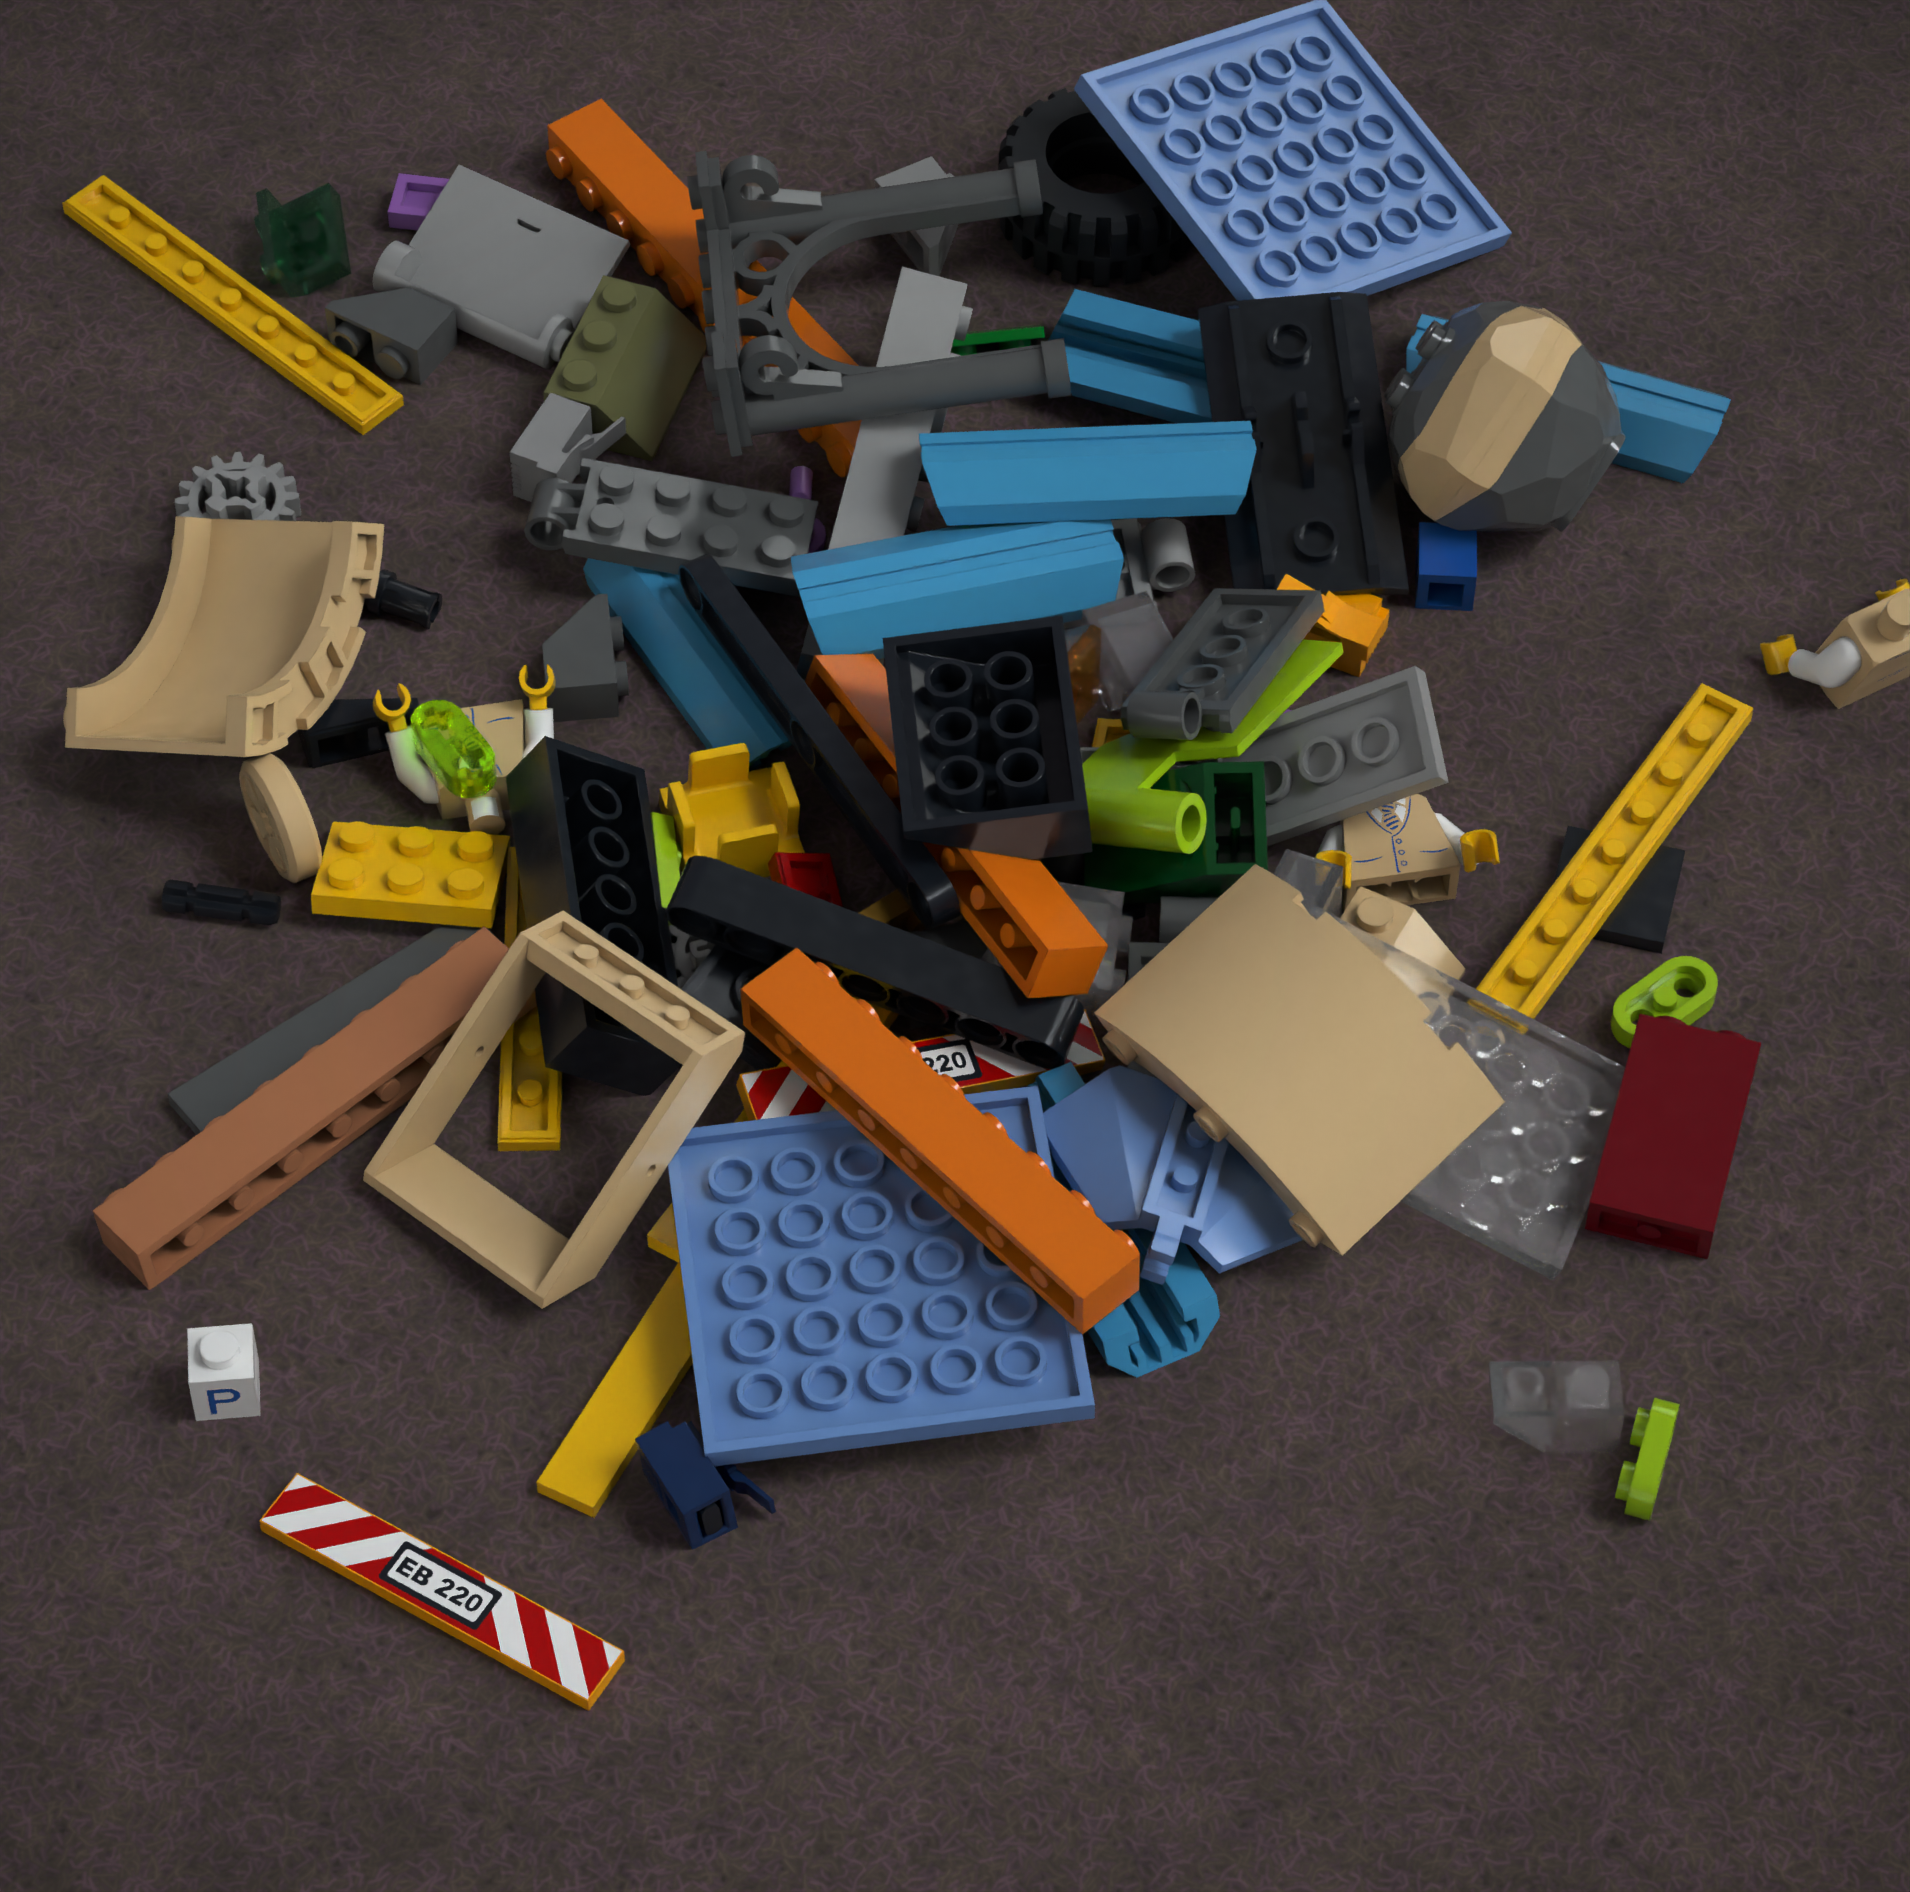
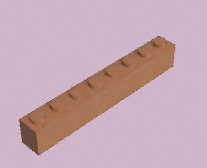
M482 927L466 940L455 943L444 956L418 975L407 978L396 991L371 1009L360 1012L349 1025L323 1044L309 1049L297 1063L273 1080L261 1084L250 1097L225 1115L214 1118L206 1125L203 1131L177 1150L163 1155L151 1169L126 1187L112 1192L100 1206L93 1210L103 1243L148 1290H151L410 1100L509 948L485 927ZM535 989L514 1022L537 1006Z

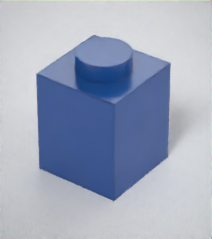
M1419 522L1415 556V608L1473 611L1477 581V531H1459L1439 523Z

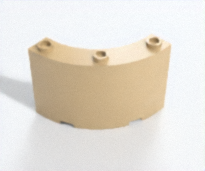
M176 516L175 531L172 539V556L166 583L159 605L144 636L127 659L108 676L82 687L67 688V705L63 715L64 727L66 729L65 748L251 757L265 755L288 745V737L297 730L310 729L324 714L341 690L354 665L366 633L361 627H357L365 598L375 599L383 550L384 524L352 521L310 522Z
M1255 864L1094 1014L1108 1031L1102 1039L1109 1050L1126 1065L1135 1061L1183 1098L1196 1110L1193 1114L1194 1119L1213 1140L1220 1142L1225 1138L1291 1210L1294 1215L1289 1219V1223L1306 1243L1312 1247L1322 1243L1343 1256L1505 1101L1458 1042H1454L1450 1047L1445 1045L1435 1032L1423 1022L1432 1012L1370 949L1326 911L1316 920L1301 903L1304 898L1300 891L1273 873Z

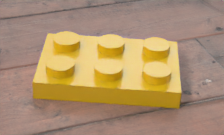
M333 821L322 856V863L318 869L311 893L312 914L492 929L507 871L510 836L487 834L481 831L457 832L433 830L420 826L396 827L372 825L360 821L350 823Z

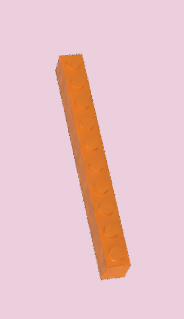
M602 98L548 124L549 149L546 151V160L552 173L560 180L567 178L576 187L577 195L583 206L588 211L596 209L606 219L611 233L629 240L645 272L650 276L658 274L667 283L673 301L682 309L689 307L698 316L704 333L705 327L715 326V323L706 324L702 301V291L712 289L703 288L699 266V255L709 254V252L700 253L696 231V220L704 219L703 209L692 210L689 190L684 183ZM758 260L752 262L748 267L756 272L767 271ZM740 288L738 289L740 305L749 303L758 297L747 294ZM792 297L788 318L797 335L819 354L841 363L859 366ZM743 336V347L746 343L757 337ZM774 364L765 365V367H778ZM862 420L797 429L806 442L816 441L826 451L829 464L838 476L845 477L848 475Z

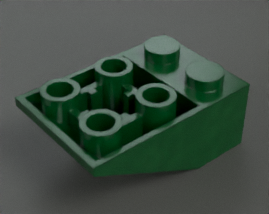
M1264 761L1205 762L1168 770L1150 788L1196 793L1202 798L1206 808L1207 823L1201 845L1195 852L1184 854L1092 844L1093 852L1084 853L1085 904L1160 903V896L1219 898L1253 865L1256 864L1268 871Z

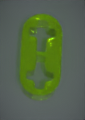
M431 700L418 706L411 715L413 745L443 785L451 793L462 798H476L488 793L497 781L496 759L492 747L463 711L452 702ZM436 726L441 731L448 729L449 739L446 740L435 728L428 729ZM462 758L466 762V764L472 769H480L474 772H471V770L467 767L459 769L458 759Z

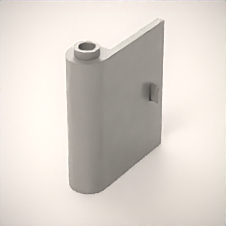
M458 165L409 245L396 240L385 248L374 270L373 289L379 293L409 287L455 308L457 329L549 370L556 361H560L603 275L612 276L630 247L629 240Z

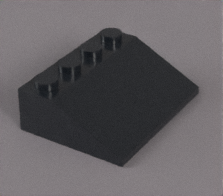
M1054 616L882 638L904 838L1031 860L1093 852L1063 617Z

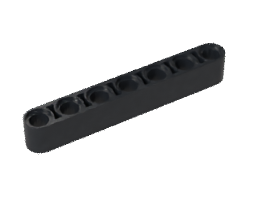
M693 856L688 859L665 911L667 920L678 930L770 966L795 948H798L814 963L822 962L828 966L836 976L840 986L852 997L863 999L870 1004L1045 1069H1054L1065 1064L1084 1014L1083 1005L1072 995L1027 998L1002 967L706 856Z

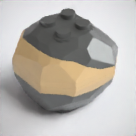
M1513 301L1483 302L1453 314L1444 325L1434 320L1424 332L1415 348L1418 350V355L1422 357L1417 368L1412 373L1401 368L1383 396L1386 398L1385 403L1393 409L1391 413L1393 416L1387 436L1393 466L1407 492L1425 515L1440 525L1459 531H1540L1552 526L1562 532L1576 516L1606 472L1626 437L1621 430L1616 394L1602 365L1562 319L1542 307Z

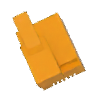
M1285 574L1277 590H1314L1288 574ZM1328 591L1326 596L1321 594L1325 611L1304 639L1342 642L1344 653L1330 667L1360 677L1366 663H1368L1369 658H1371L1374 652V648L1376 649L1377 643L1380 642V638H1382L1388 628L1389 609L1382 607L1383 598L1369 593L1335 596Z

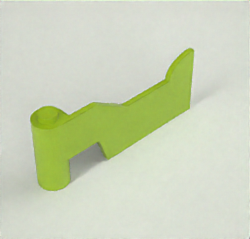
M1303 639L1233 733L1210 731L1206 727H1201L1197 737L1193 740L1134 738L1131 734H1127L1099 747L1082 764L1092 844L1184 854L1195 852L1202 843L1207 823L1206 808L1202 798L1196 793L1151 789L1150 787L1176 762L1239 757L1344 653L1342 642Z

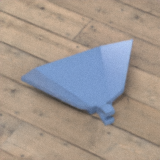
M1119 1065L1109 1068L1044 1111L1043 1117L1052 1158L1071 1188L1080 1192L1090 1202L1096 1216L1112 1230L1143 1228L1153 1232L1140 1271L1141 1278L1163 1285L1169 1266L1174 1261L1179 1242L1190 1245L1220 1274L1303 1240L1289 1223V1219L1294 1215L1291 1210L1225 1138L1220 1142H1216L1198 1125L1193 1117L1196 1110L1160 1079Z

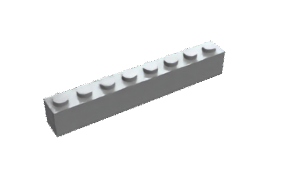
M902 267L876 367L961 356L951 353L954 339L965 341L973 308L962 306L968 284ZM948 408L862 420L828 550L904 536L905 529L917 531L925 498L914 494L918 481L929 483L922 464L919 433H941ZM810 623L797 667V672L804 681L814 655H822ZM884 658L878 659L879 662L883 665Z

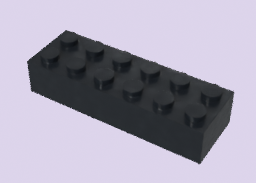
M544 736L506 776L526 929L561 911H565L678 987L669 924L665 915L666 908L661 906L645 770ZM545 972L536 986L535 995L545 1067L641 1096H648L682 1065Z

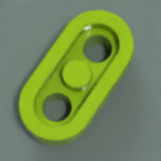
M1678 956L1667 960L1616 999L1611 1018V1030L1614 1037L1625 1047L1631 1048L1637 1026L1632 1022L1638 1020L1640 1014L1653 1017L1671 1016L1683 1021L1686 1025H1691L1705 1015L1714 1004L1718 986L1715 971L1705 961L1692 956ZM1688 989L1695 995L1692 997H1682L1677 994L1676 990Z
M1654 1398L1651 1410L1638 1407L1629 1445L1641 1447L1637 1463L1624 1460L1615 1494L1616 1499L1627 1501L1625 1515L1648 1521L1651 1519L1680 1406L1678 1403Z

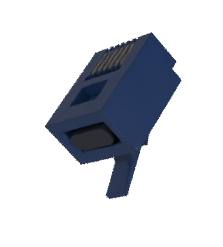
M666 1421L635 1438L645 1477L692 1550L738 1528L730 1490L735 1491L737 1494L749 1495L771 1514L776 1512L774 1500L736 1469V1465L714 1466L709 1457H705L702 1436L692 1421L688 1423L684 1421L673 1428Z

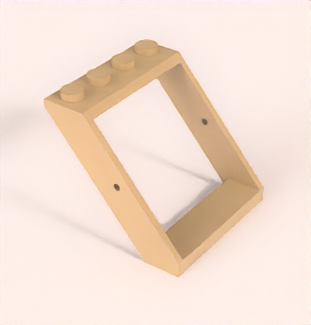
M561 911L519 933L364 1170L363 1181L543 1309L596 1277L742 1052L745 1032L565 911ZM545 972L683 1065L570 1239L434 1144Z

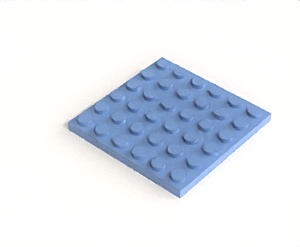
M1327 0L1307 2L1081 74L1074 87L1078 96L1237 301L1331 292L1362 293L1369 296L1499 249L1505 245L1512 234L1510 229Z
M1038 1086L964 1094L965 1098L982 1114L985 1112L993 1114L1002 1123L1009 1138L1025 1152L1033 1151L1038 1154L1047 1164L1054 1177ZM837 1110L694 1127L668 1164L705 1457L708 1456L714 1466L1095 1418V1403L1083 1335Z

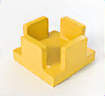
M745 743L696 751L689 755L688 781L684 784H681V781L668 783V787L659 789V806L662 814L673 816L676 842L680 844L682 849L680 863L682 872L690 857L706 856L761 877L770 876L768 862L775 852L805 853L798 834L800 804L784 761L772 763V767L749 771L750 753Z

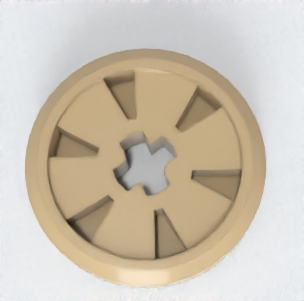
M271 753L255 756L243 761L239 780L244 803L256 835L278 873L292 883H297L316 875L322 863L321 845L307 803L291 772L280 758Z

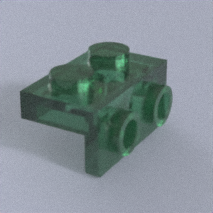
M330 183L284 205H281L267 188L256 193L259 214L254 217L257 231L262 238L264 251L260 255L259 260L265 276L273 285L279 283L291 297H300L351 274L341 198Z

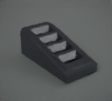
M400 698L381 699L382 704L388 710H398L402 707ZM411 698L410 706L404 715L407 726H412L411 716L421 714L417 698ZM334 699L328 709L310 729L298 730L309 767L314 769L390 751L385 733L389 732L390 728L388 722L376 716L373 710L374 699Z

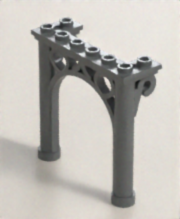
M707 151L695 152L697 175L687 176L692 210L703 209L704 219L696 220V231L700 253L709 252V254L699 255V266L703 288L712 289L702 291V301L706 324L715 323V326L705 327L709 356L703 357V367L707 391H712L713 398L720 397V400L711 401L716 435L727 434L731 457L742 455V447L752 446V436L1045 393H1048L1049 399L1072 395L1064 338L1041 341L1039 345L885 367H863L841 363L819 354L797 335L788 318L792 295L802 277L821 258L841 246L860 239L885 234L1021 215V218L1043 215L1036 159L1013 162L1014 168L821 196V192L779 188L777 169L772 162L764 157L746 155L736 158L726 166L722 175L719 157L708 158ZM753 182L761 187L745 186V184ZM764 257H774L783 261L775 269L766 272H756L748 268L752 262ZM740 288L745 293L758 297L749 303L740 305L738 289ZM743 336L757 337L746 343L743 347ZM774 364L778 367H765V365Z

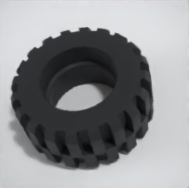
M1066 88L1052 92L1046 102L1040 99L1027 107L1023 111V116L1019 115L1006 130V137L1001 141L998 170L1014 168L1013 162L1036 159L1043 215L1021 218V215L1000 218V227L1008 241L1013 239L1012 248L1022 259L1026 260L1031 256L1034 257L1033 267L1049 275L1055 269L1062 272V281L1077 285L1080 277L1093 279V287H1109L1110 279L1122 278L1124 285L1140 282L1142 272L1149 271L1153 277L1169 268V257L1178 262L1189 251L1191 240L1075 91L1067 92ZM1102 173L1124 177L1137 183L1138 186L1118 193L1101 194L1079 190L1066 184L1065 181L1081 175Z

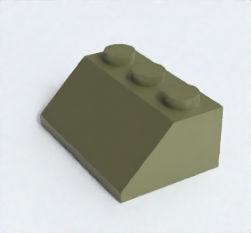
M603 275L544 391V401L550 393L590 406L593 434L602 433L621 416L625 417L626 434L607 450L653 461L707 350L706 336L656 288Z

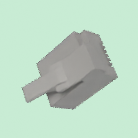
M550 393L510 451L513 477L512 486L514 487L513 496L532 502L536 485L541 480L547 478H560L572 483L580 473L582 458L596 460L599 455L626 434L625 417L621 416L602 433L593 434L590 406Z

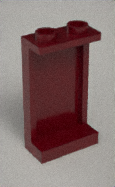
M1644 1014L1639 1015L1590 1198L1585 1229L1708 1259L1751 1084L1756 1071L1761 1042L1746 1039L1743 1035L1733 1031L1721 1030L1715 1032L1686 1025L1683 1021L1671 1016L1653 1017Z

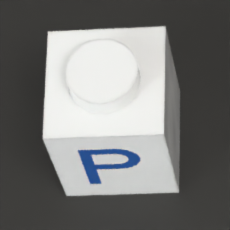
M252 1323L187 1328L188 1384L196 1421L261 1416L259 1358Z

